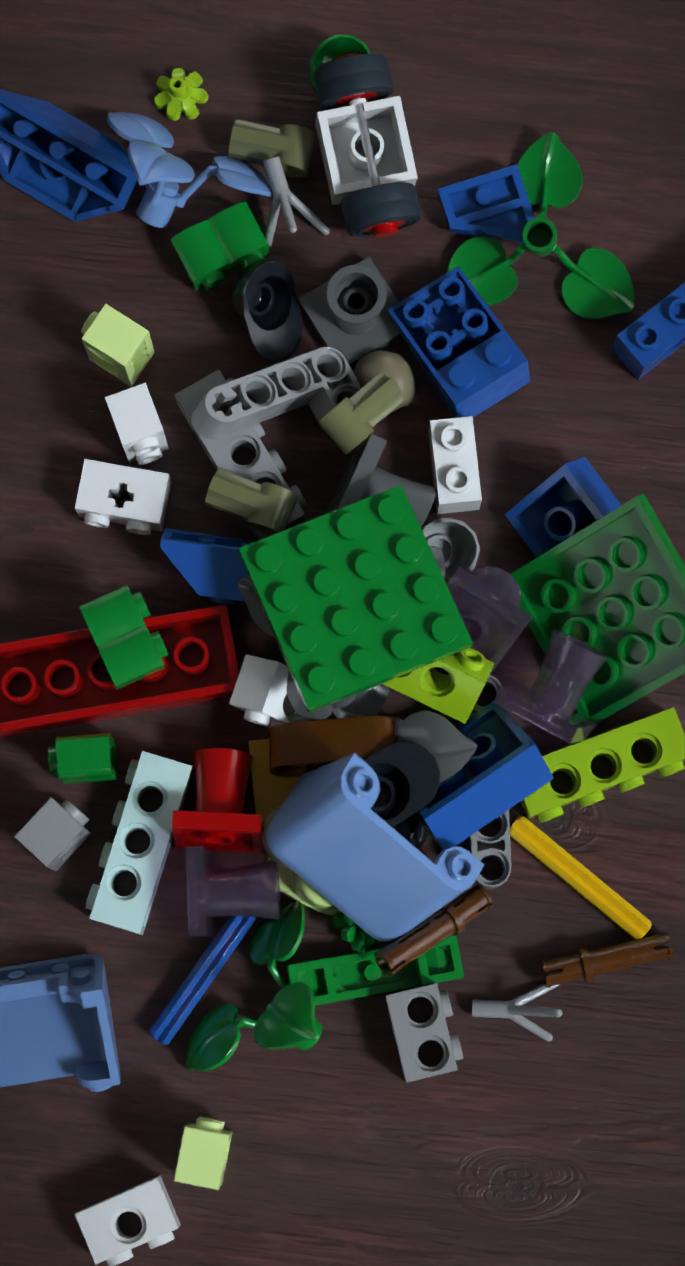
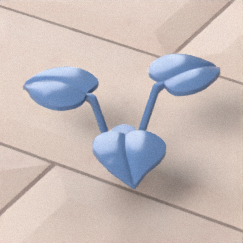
M109 112L107 115V122L112 130L130 142L128 145V156L139 185H145L147 188L138 206L136 215L151 226L165 228L175 207L183 208L186 200L211 176H217L223 184L237 190L272 198L274 196L269 180L258 169L243 160L227 156H215L212 161L214 166H208L193 181L195 173L192 167L183 159L167 153L161 148H172L174 144L171 133L162 124L144 115L131 112ZM192 182L182 194L178 193L179 185L177 183Z

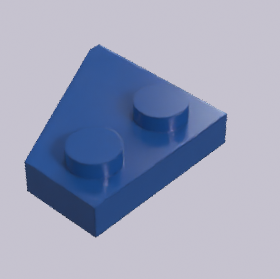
M517 164L437 189V196L449 232L477 237L484 236L496 240L523 243V229L530 220L535 218Z

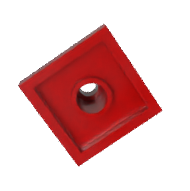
M206 748L195 751L193 753L196 779V810H173L172 832L176 849L262 854V815L243 814L253 756L247 752L229 748Z

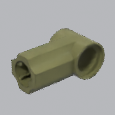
M236 119L230 137L228 154L230 158L263 165V161L279 156L285 176L303 178L308 174L316 134L312 130L299 125L284 124L280 128Z
M380 372L350 398L346 397L317 422L346 455L373 433V427L388 416L403 401L401 388L392 377H387Z
M218 468L211 480L204 502L205 505L246 520L249 526L263 533L274 535L285 530L298 496L279 485L269 482L259 484Z

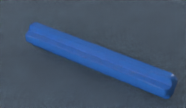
M250 893L242 897L151 1027L149 1032L151 1037L163 1045L171 1042L263 910L264 904L261 900Z

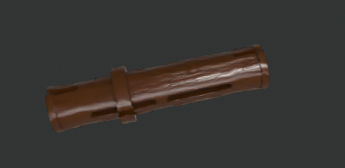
M479 884L473 886L465 894L446 904L408 933L374 953L375 961L380 970L388 977H391L402 967L420 957L445 938L462 933L465 930V925L493 907V904L490 903L492 898L489 893Z
M664 931L660 934L600 947L588 951L587 947L577 949V954L540 960L541 973L555 969L560 971L557 974L542 977L546 988H551L554 985L582 978L584 982H589L595 979V975L665 959H673V947L654 950L655 946L671 943L670 936L667 931Z

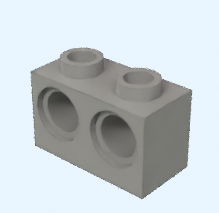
M50 798L15 835V838L46 867L57 871L92 833L84 827L89 819L71 802L65 799L59 804L53 798Z
M436 983L385 995L405 1082L457 1071L456 1061L463 1059V1053L458 1034L449 1035L446 1017L453 1016L447 990L439 992ZM416 997H424L432 1005V1015L424 1023H416L408 1015V1005ZM428 1040L438 1042L443 1050L441 1061L434 1066L423 1065L418 1058L420 1045Z

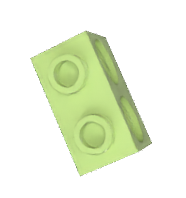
M106 303L99 313L96 311L92 312L82 327L81 333L84 334L82 341L89 360L132 387L155 353L149 331Z
M199 1117L196 1119V1124L189 1123L185 1126L174 1181L219 1190L223 1183L233 1132L224 1130L225 1121Z

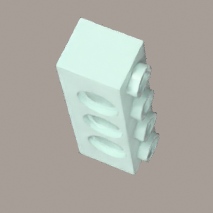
M142 751L139 760H131L125 779V784L131 785L127 801L119 800L112 820V825L118 827L113 843H105L99 861V867L105 868L100 885L93 883L87 898L85 908L92 910L89 919L143 935L173 840V810L182 811L194 773L193 766ZM149 789L159 790L163 794V804L154 812H146L140 807V798ZM137 830L147 832L150 837L148 849L141 854H133L127 848L129 835ZM122 872H131L137 879L135 891L128 896H120L114 889V880Z

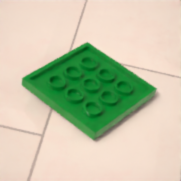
M402 485L243 546L238 550L239 557L307 713L471 648L473 644Z
M644 494L634 497L503 578L586 728L593 726L685 673V565Z

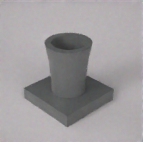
M370 256L356 265L341 268L329 281L298 299L299 306L325 347H332L340 351L350 367L356 365L357 361L363 356L379 351L402 337L388 313V309L399 302ZM361 305L362 307L360 309H353L350 306Z
M370 434L355 447L326 514L402 485L422 528L434 502L437 488L408 480L377 467L376 465L387 440Z

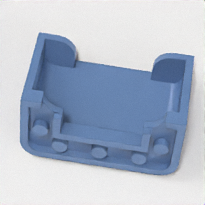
M353 753L301 774L269 825L267 844L270 851L280 861L372 938L387 942L408 933L469 889L477 879L484 864L466 849L455 846L443 850L437 856L434 863L371 810L380 791L379 780L374 770Z
M82 954L0 968V1087L76 1075L78 1085L92 1092H101L114 1085H120L121 1073L104 961L101 956Z

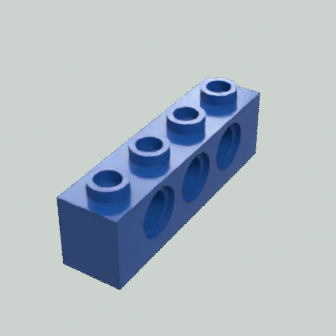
M685 283L619 333L614 341L613 351L637 380L685 344Z

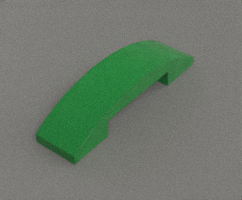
M453 935L445 938L420 957L402 967L391 977L385 975L375 961L374 953L380 949L286 966L289 984L303 982L308 985L313 991L315 1006L464 978L457 936Z

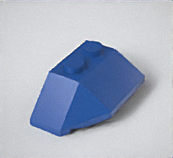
M0 89V173L4 181L74 222L121 211L125 208L137 178L132 169L129 156L120 143L50 102Z
M169 528L165 529L161 538L160 548L198 595L209 596V601L217 604H232L234 600L245 601L237 583L247 573L239 557L238 550L256 541Z

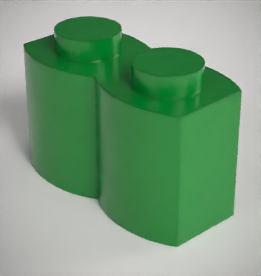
M246 201L235 204L214 215L209 220L195 224L171 238L172 246L195 290L205 288L206 291L214 290L228 281L227 275L233 271L256 269L265 262L264 257L270 253L269 245Z
M128 585L79 607L117 690L165 668L161 658L169 654L159 632L150 634L143 619L150 616V612L140 591L132 595Z
M110 733L60 736L55 739L56 746L48 747L50 772H54L55 776H58L59 780H63L64 784L112 781L118 778L116 745L114 737H111Z

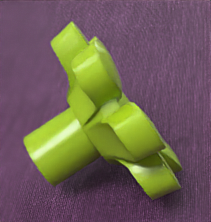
M182 68L173 69L172 78L170 79L166 76H160L157 79L156 87L162 92L156 95L154 99L155 107L158 110L167 107L166 116L173 121L178 120L183 111L188 119L193 120L197 118L199 110L195 104H204L209 98L208 93L204 89L198 88L203 83V78L197 72H192L186 77V73Z

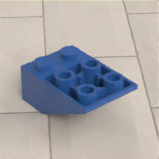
M459 266L388 309L390 317L453 418L475 417L530 383L528 360Z

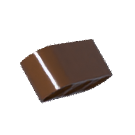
M363 716L276 724L269 728L270 773L278 777H300L301 774L353 753L364 761L383 748L395 744V721L386 716Z

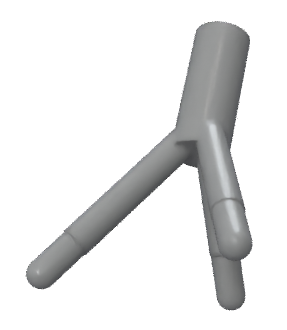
M279 156L263 161L274 195L265 234L269 247L273 242L280 206L291 233L297 231V226L290 204L323 235H328L330 229L289 190Z
M542 984L511 1001L473 999L472 1017L511 1019L533 1034L550 1042L553 1039L552 1034L524 1016L561 1017L563 1014L562 1010L559 1008L522 1005L559 985L546 988Z

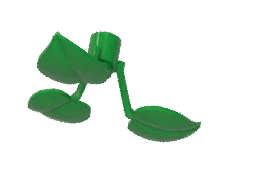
M549 132L534 142L517 164L531 207L540 205L538 217L530 220L523 229V243L519 244L517 249L506 258L504 247L497 240L484 236L471 238L455 251L447 273L459 266L488 306H493L505 301L517 287V275L509 265L516 262L525 252L536 257H544L553 253L572 271L563 281L562 295L565 304L574 314L586 319H602L628 313L634 308V288L629 273L619 258L602 248H589L581 254L576 265L562 251V248L557 245L556 228L550 220L546 219L548 205L553 208H564L570 205L578 197L582 189L583 177L581 167L573 154L564 146L556 133Z
M299 900L287 903L268 915L256 928L251 938L249 948L251 960L258 965L268 963L267 968L281 988L272 1004L267 1005V1011L257 1021L246 1017L238 1018V1009L231 1003L222 1004L211 1009L198 1022L189 1039L186 1050V1067L188 1071L206 1072L224 1064L233 1055L239 1044L240 1028L242 1027L253 1028L255 1042L264 1049L277 1050L296 1047L300 1051H306L312 1048L322 1034V1023L314 1015L315 1000L312 989L303 982L288 985L278 970V961H286L291 958L298 949L303 937L305 909L303 903Z

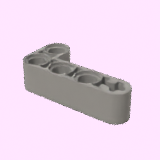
M321 347L214 387L208 391L192 413L191 422L199 435L212 440L219 439L309 404L318 421L344 398H350L361 389V386L346 358L340 351L332 347ZM318 369H320L321 371H323V372L326 374L327 377H325L324 375H322V374L319 372ZM283 382H285V383H287L288 385H290V387L292 388V390L288 389V388L283 384ZM247 395L253 397L258 404L250 401ZM226 408H228V411H227L226 414L224 415V413H223L224 410H225Z

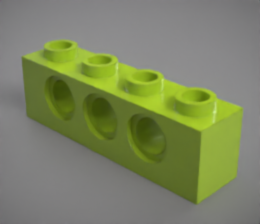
M468 648L382 684L466 724L487 682L494 662L485 659L477 650ZM435 667L445 669L449 675L438 672Z
M675 708L667 709L542 756L551 774L562 771L572 778L573 788L570 793L559 794L552 789L550 782H548L536 792L520 801L526 818L530 819L538 816L539 822L543 823L564 815L562 806L578 801L580 808L604 800L602 792L618 786L620 792L623 793L644 785L643 776L659 771L661 778L684 770L685 733ZM645 742L652 748L653 758L650 763L641 764L633 758L631 753L633 743ZM602 756L612 763L613 773L610 778L600 779L593 774L591 770L593 758Z

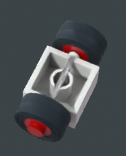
M347 54L317 68L314 71V82L319 104L325 111L317 112L315 126L332 205L341 204L348 235L353 237L374 236V238H383L395 235L399 232L398 230L417 223L421 219L415 189L418 177L400 96L386 98L393 93V82L386 56L382 54Z

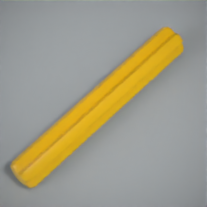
M518 817L510 826V836L632 938L635 940L641 939L650 930L652 923L648 918L526 817Z

